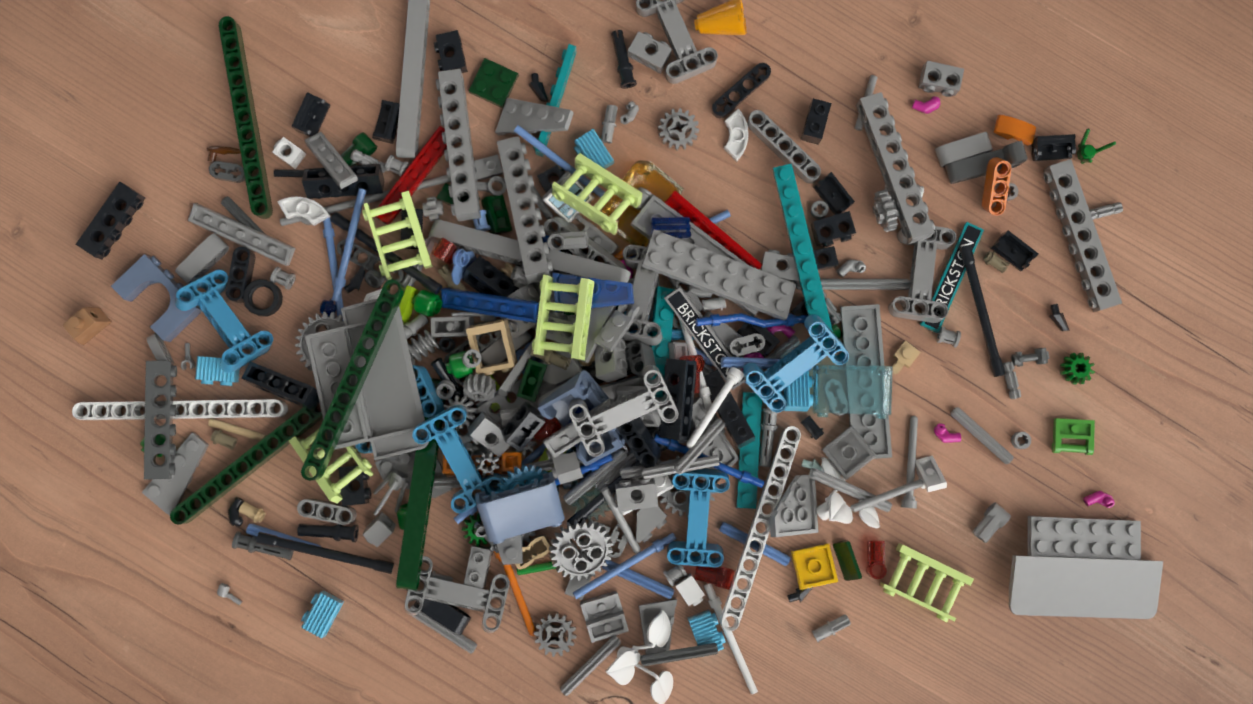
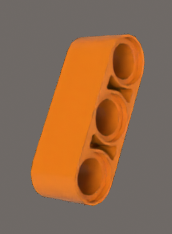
M999 157L992 158L988 162L982 198L983 209L995 216L1001 215L1005 211L1012 170L1011 164ZM1002 164L1001 169L997 171V167ZM999 183L998 188L994 190V186ZM996 202L995 207L991 209L992 204Z

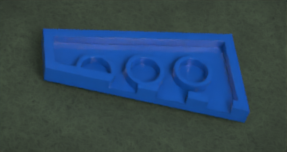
M552 273L553 283L578 285L581 278L594 281L591 309L634 304L633 284ZM554 291L555 303L574 305L578 303L579 295L577 293Z

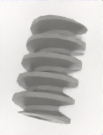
M424 330L425 337L417 334L418 341L412 337V344H408L412 365L415 364V358L418 361L422 360L421 354L428 357V350L431 353H435V347L441 349L435 337H431V333L427 330Z

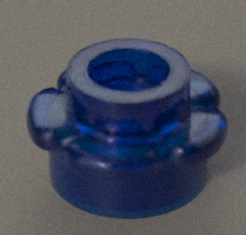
M333 300L322 301L320 306L321 315H323V312H326L328 317H330L332 312H336V305Z

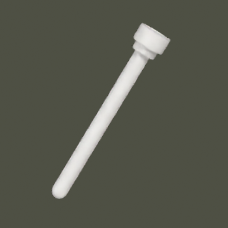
M735 367L729 369L726 383L687 441L686 446L688 448H692L696 444L732 386L739 383L744 377V374Z

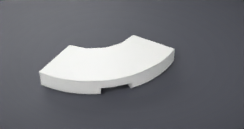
M739 109L724 121L729 131V139L724 146V150L736 162L743 155L748 143V125Z
M295 196L277 201L287 219L303 217L315 226L331 217L324 207L308 198Z

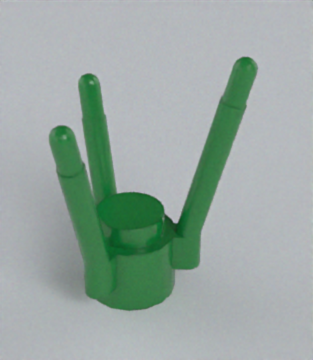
M1088 128L1083 135L1081 143L1078 144L1077 157L1081 164L1091 163L1095 154L1116 145V142H1111L1097 149L1090 144L1085 145L1090 132Z

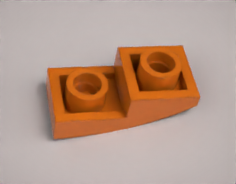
M997 116L994 133L1007 140L1014 138L1018 141H1023V144L1027 146L1033 144L1036 126L1013 117Z

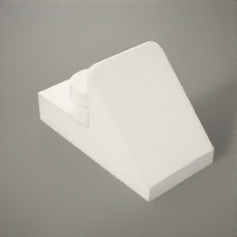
M933 456L915 461L918 479H921L924 484L921 487L922 489L926 488L927 492L947 488V482Z

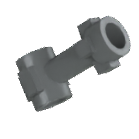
M1046 348L1034 349L1035 353L1022 355V352H1015V354L1011 355V362H1013L1014 366L1017 365V367L1023 366V362L1036 361V364H1047L1049 352L1046 351Z
M477 521L474 524V534L477 537H484L488 541L482 521ZM489 542L491 544L489 549L492 552L499 553L497 544Z

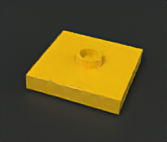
M830 544L791 551L799 590L838 582Z

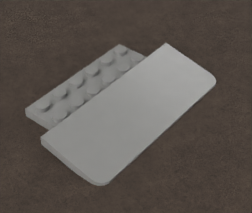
M377 299L341 308L345 326L305 335L323 420ZM388 302L382 306V311L385 313L390 309ZM399 306L335 450L371 442L374 460H380L424 449L429 443L418 444L412 437L415 427L425 421ZM379 320L374 323L375 331L380 330L382 322ZM371 338L366 341L367 349L372 348L374 341ZM360 357L358 365L363 367L366 360L364 357ZM352 375L349 381L352 386L357 383V376ZM344 393L341 398L344 404L349 401L347 393ZM339 411L335 412L333 415V418L336 422L340 421L341 414ZM329 429L326 431L328 440H331L333 432ZM417 430L419 437L424 438L428 436L426 430Z
M1028 516L1027 556H1012L1009 582V609L1015 615L1150 619L1157 612L1163 561L1141 560V521Z

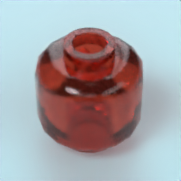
M543 417L545 423L534 435L537 441H543L561 429V425L555 417L552 419Z

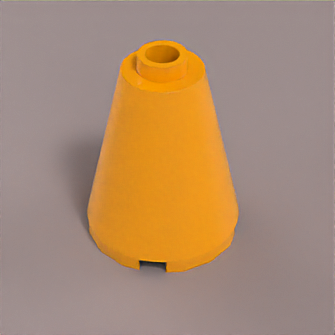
M729 0L698 14L697 19H694L696 31L699 30L700 34L746 35L747 28L742 0Z

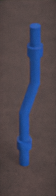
M742 313L722 316L714 314L710 315V317L695 319L696 326H719L720 323L742 321L763 328L782 325L789 327L798 323H804L808 315H788L787 319L783 321L778 318L763 320Z
M658 434L654 436V440L657 443L667 446V449L671 451L676 450L686 454L690 449L679 444L677 440L659 438ZM701 453L697 458H703L708 456ZM719 462L718 466L713 467L739 478V481L743 483H751L760 488L764 485L763 480L751 476V473L747 471H739Z

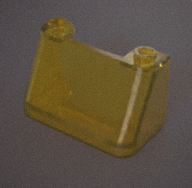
M639 160L635 162L623 178L624 182L638 190L639 187H642L663 202L674 191H677L682 196L681 193L684 190L683 187L651 161ZM613 195L604 205L601 212L609 217L623 199ZM629 205L616 220L618 227L615 235L629 245L647 247L649 239L630 226L640 211Z

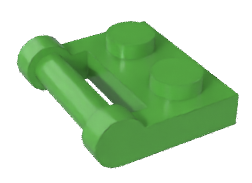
M1054 418L1052 452L1085 453V455H1093L1095 420ZM1061 439H1086V444H1061Z

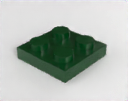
M484 58L469 89V93L500 108H504L506 99L509 97L519 77V73Z

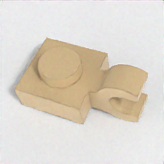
M904 341L894 353L893 357L896 359V362L889 371L896 375L903 366L909 368L921 352L907 341Z

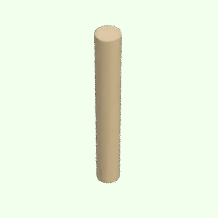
M212 418L208 423V426L258 441L266 437L265 434Z

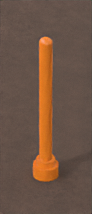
M493 551V553H494V555H495V558H496V559L498 558V560H499V562H500V561H501L500 554H499V553H496L495 551ZM503 565L529 635L534 636L536 629L511 565Z

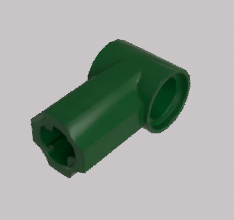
M363 132L354 138L352 145L340 156L348 166L357 165L359 162L350 159L353 150H358L362 154L371 156L378 146Z

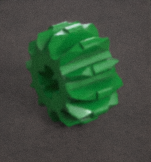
M1071 353L1070 357H1064L1065 363H1062L1060 366L1065 369L1060 374H1066L1065 381L1071 380L1072 385L1077 383L1082 385L1085 384V380H1091L1089 374L1095 373L1091 369L1095 364L1089 363L1091 357H1084V353ZM1076 365L1079 366V369H1078V370H1080L1079 372H1077V371L1075 370V369H1077V367H1075Z
M477 513V520L474 515H470L471 521L464 520L468 527H462V531H468V533L463 537H471L468 542L469 544H472L474 540H476V546H480L481 540L483 544H487L488 541L484 537H477L474 534V524L477 521H482L480 514Z

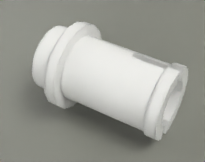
M718 296V298L702 300L703 311L723 310V308H726L725 298Z

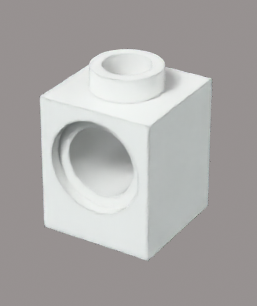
M284 137L275 143L274 150L272 151L294 169L298 167L306 156L303 150ZM291 148V153L285 156V151Z
M691 574L675 584V587L688 606L691 604L696 606L703 601L702 597L705 594Z

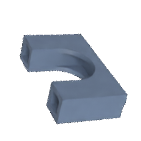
M144 254L111 287L124 300L132 302L148 286L157 283L163 284L170 294V304L167 311L150 327L163 341L171 342L202 310L198 305L187 311L179 310L175 306L177 291L184 287V285L180 282L178 284L173 279L175 276L169 270H164L160 266L162 263L155 256L150 257ZM186 297L180 298L182 301H189Z

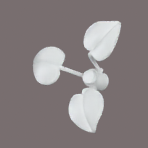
M822 457V471L845 481V478L830 459ZM834 489L825 498L826 502L816 508L817 514L822 520L829 518V521L849 524L853 520L851 507L846 504L840 494L836 493L838 490ZM874 506L859 511V516L865 524L873 528L880 527L878 514Z
M661 610L651 621L647 631V637L651 644L633 645L632 648L620 647L617 652V658L605 671L621 685L628 684L635 673L634 666L650 674L656 679L650 687L651 696L658 704H664L669 698L673 688V676L668 671H662L658 676L638 664L641 657L638 650L654 648L655 645L663 647L666 644L671 632L670 620L667 614Z

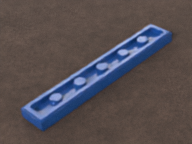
M451 288L441 289L442 308L537 323L540 302Z

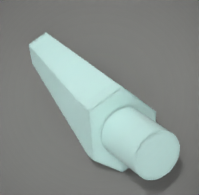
M803 459L802 467L808 468L810 471L812 468L822 471V467L815 459L813 461Z

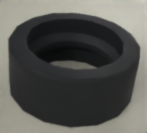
M263 279L252 281L246 287L243 295L245 307L251 313L265 317L275 314L280 309L283 300L280 288L276 284ZM260 287L269 288L274 295L272 305L266 309H259L252 302V295Z

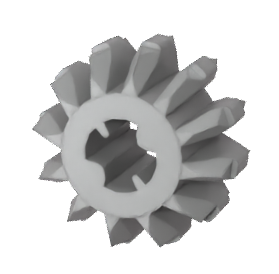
M470 374L463 382L464 396L468 397L469 400H475V402L490 401L496 393L495 380L491 379V376H485L484 374Z
M458 395L455 396V402L449 398L450 406L444 404L443 407L448 409L457 404L464 406L467 410V417L464 423L470 426L471 424L468 419H475V416L470 414L471 412H476L475 408H470L473 402H467V397L465 396L462 399ZM455 411L452 412V415L455 419H461L463 417V414H460V417L459 415L455 414ZM464 423L458 426L459 429H463Z

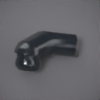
M239 497L235 498L228 509L229 523L236 527H240L244 521L239 516V508L245 501Z

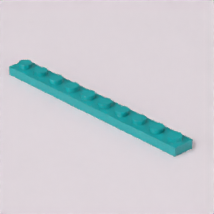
M792 163L774 167L772 171L808 316L818 315L832 330ZM819 324L813 325L812 329L817 328ZM826 338L823 342L829 341L830 338Z

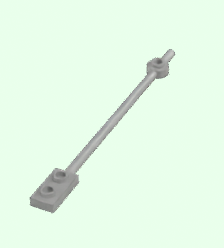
M498 155L474 161L477 181L503 174ZM447 175L423 181L417 190L451 182V179H448ZM390 190L383 191L382 194L365 196L363 205L383 200ZM356 199L324 208L329 214L353 208ZM285 217L280 219L281 226L300 221L306 225H312L308 219L303 217H293L290 219Z

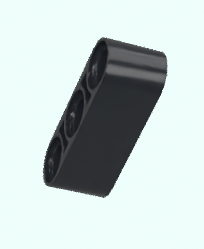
M243 246L236 248L233 252L226 287L227 298L237 303H243L244 291L252 281L256 260L255 253ZM245 252H247V253H248L247 259L244 260V261H242V260H241L242 254L245 253ZM240 271H244V276L242 279H238V273ZM240 289V296L235 298L234 292Z
M640 417L630 421L631 426L625 423L617 427L640 464L645 468L654 467L661 457L662 451Z
M424 599L421 612L458 635L463 633L471 620V616L456 606ZM416 601L414 607L418 609L419 603Z

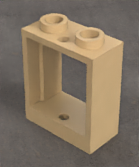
M507 318L472 325L466 329L470 348L478 352L479 348L475 335L501 330L507 354V362L483 366L481 360L480 364L475 367L477 374L483 373L485 376L494 374V371L497 370L508 372L513 370V367L518 363ZM472 354L473 361L476 362L477 359H475L474 354Z

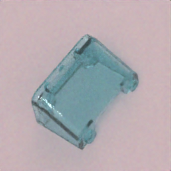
M813 366V414H817V417H828L832 413L876 415V419H888V415H892L893 367Z

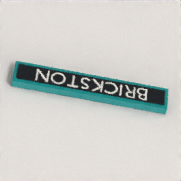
M968 222L964 224L931 301L942 302L949 310L966 272L959 248L971 245L974 254L984 229ZM938 309L933 310L936 316H941ZM944 319L938 323L921 321L920 326L939 333Z

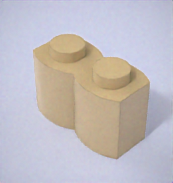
M540 535L533 539L529 545L522 547L523 564H515L518 569L528 567L535 559L549 553V547L552 544L546 535Z

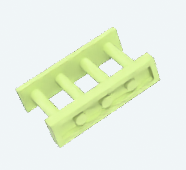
M579 153L575 158V172L562 186L554 181L552 184V195L558 201H563L600 225L604 231L615 235L618 227L616 220L629 205L638 208L641 204L643 193ZM581 175L592 179L578 196L568 191ZM597 185H601L607 191L594 206L585 202L584 200ZM613 195L623 199L609 217L600 211Z
M409 191L402 192L403 198L399 199L400 201L374 209H370L369 204L365 203V209L362 210L365 221L369 220L382 265H379L382 277L386 276L388 280L392 279L390 272L416 264L423 265L425 269L433 267ZM399 209L407 210L408 217H405V220L376 228L373 217ZM406 227L408 229L412 228L414 235L411 238L385 246L381 245L379 235ZM409 246H418L419 254H416V257L387 264L386 253Z
M543 275V280L540 281L539 285L541 296L536 335L532 342L533 354L544 356V350L570 352L573 359L585 360L594 281L581 278L578 285L553 283V277ZM552 291L577 293L579 295L578 303L575 305L551 302ZM549 310L573 312L576 315V321L573 324L548 322ZM547 330L572 332L574 335L573 343L546 342Z
M319 429L306 439L303 438L301 440L294 436L289 440L303 463ZM354 445L346 447L348 451L326 468L324 475L319 480H316L327 498L334 503H339L343 499L340 495L341 489L359 474L364 472L369 476L374 475L370 469L372 465L366 458L363 459ZM323 449L317 452L320 459L325 455ZM353 457L358 466L337 483H332L329 479L331 477L330 474ZM313 466L310 467L309 471L314 477L316 469Z
M898 543L896 551L900 552L899 556L901 558L889 584L880 582V586L884 588L883 592L893 597L896 593L937 613L936 617L945 622H948V619L955 622L956 618L949 615V612L961 586H964V584L971 586L974 578ZM913 558L918 561L917 565L919 566L905 594L895 588L907 562ZM931 567L936 569V576L924 602L913 598L925 570ZM948 575L954 578L952 581L954 583L940 611L932 607L931 604L943 578H946Z

